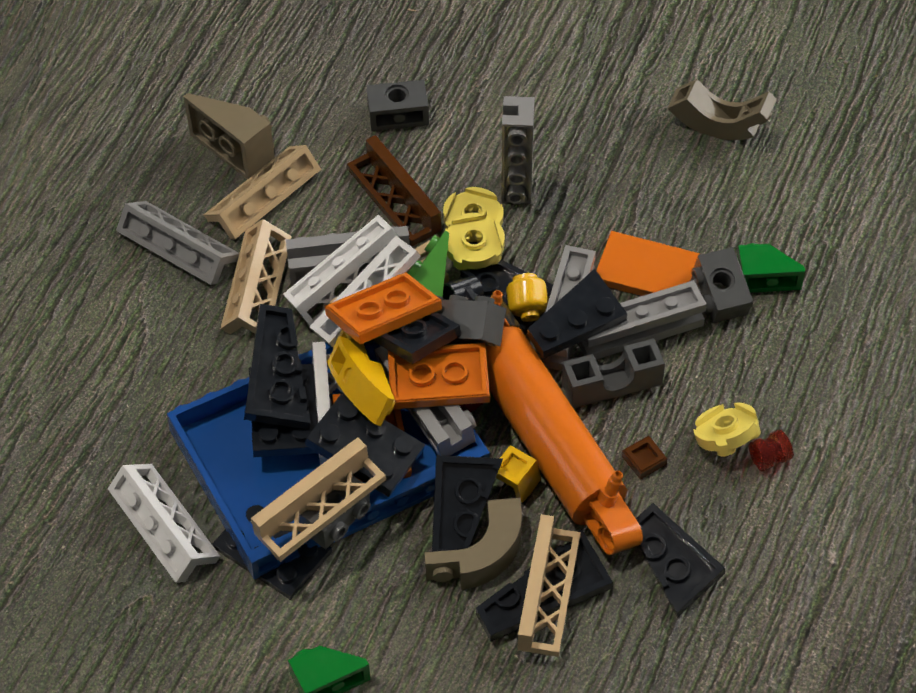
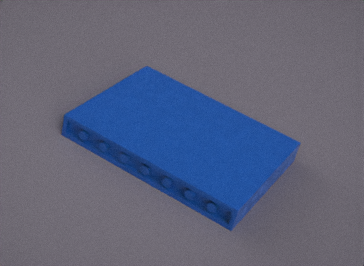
M371 340L365 342L364 346L370 360L377 362L374 349L380 347V345ZM325 342L326 355L331 354L333 347ZM312 350L298 354L301 364H313ZM327 365V371L332 375L329 366ZM248 377L246 379H239L232 385L219 391L209 392L202 398L189 404L179 405L173 411L167 413V418L172 436L224 528L231 535L240 556L255 580L261 575L278 568L281 564L300 557L298 549H296L280 562L254 534L252 523L246 518V511L253 505H260L265 508L320 466V458L318 453L253 457L252 423L249 420H244L249 385ZM336 388L329 397L332 400V394H341L343 392ZM407 408L400 409L404 431L425 444L423 452L412 465L411 476L403 478L390 497L376 489L370 492V508L361 519L356 518L348 527L343 538L434 496L436 455L438 454ZM474 430L476 441L450 456L490 458V452ZM293 531L276 539L272 536L271 539L281 548L292 540ZM309 539L307 542L304 543L309 548L315 545L321 547L312 539Z

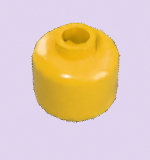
M523 273L514 276L513 281L506 287L508 308L514 316L521 317L523 322L538 320L540 315L546 311L549 301L545 281L538 278L534 273Z

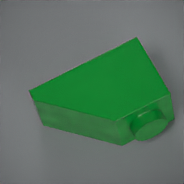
M750 243L738 245L737 259L750 293L802 290L805 276V267L771 244Z
M320 645L313 649H303L288 660L290 675L299 693H344L371 680L369 663L365 658Z

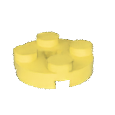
M480 187L465 188L463 193L456 195L455 192L450 195L444 204L443 220L445 229L452 225V220L466 213H473V211L486 215V219L492 222L495 219L502 226L504 219L503 206L497 201V196L487 189ZM475 237L470 238V242H481L477 241Z
M466 213L452 220V225L445 229L449 232L447 257L457 269H481L500 262L501 254L505 247V234L502 226L495 219L492 222L486 219L484 214ZM472 237H475L477 241H481L478 244L469 243Z
M734 403L735 408L725 409L723 404L708 409L695 421L696 430H693L697 444L702 449L716 451L717 455L721 457L733 454L736 448L758 438L761 434L755 409L745 403Z

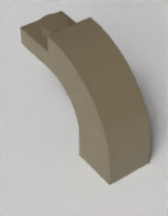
M695 79L676 89L667 109L681 122L699 133L723 140H744L754 137L759 125L766 123L771 118L772 109L777 99L770 92H766L745 102H730L715 96L698 79Z
M521 498L487 500L488 529L483 538L475 545L460 550L424 552L426 581L446 582L453 578H460L461 590L488 583L505 571L515 558L521 542Z

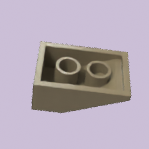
M190 93L183 96L190 135L244 178L249 179L275 158V146L271 131L272 125L266 116L259 115L250 107Z

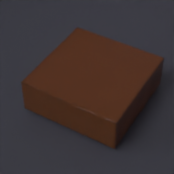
M650 436L622 450V458L640 480L667 465L668 458Z

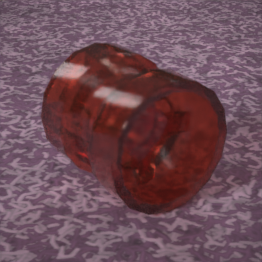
M780 429L770 433L766 439L758 438L749 442L750 456L755 466L762 472L772 468L776 462L784 463L793 459L794 453L791 442Z

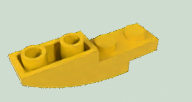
M341 330L327 361L329 369L341 390L356 408L375 425L381 426L386 415L392 412L395 404V398L390 389L388 378L385 375L382 364L370 360L364 343L360 345L344 330Z

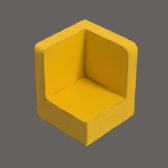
M510 445L500 457L503 458L496 478L513 487L516 498H521L523 503L541 481L540 471L536 459Z

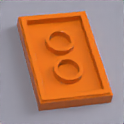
M611 231L596 271L609 288L644 296L692 281L691 270L694 268L700 253Z
M404 272L326 305L325 312L329 319L361 345L442 310V300L407 272Z
M485 343L445 345L414 364L388 350L389 386L395 398L393 409L490 403Z

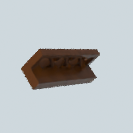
M376 135L367 139V153L347 163V170L395 227L408 226L409 222L419 223L424 226L423 230L415 234L409 231L411 247L442 231L441 211ZM371 163L375 168L374 175L361 173L359 168ZM376 183L389 185L391 187L390 194L377 192L375 190ZM392 203L405 204L408 207L407 212H393L391 209Z

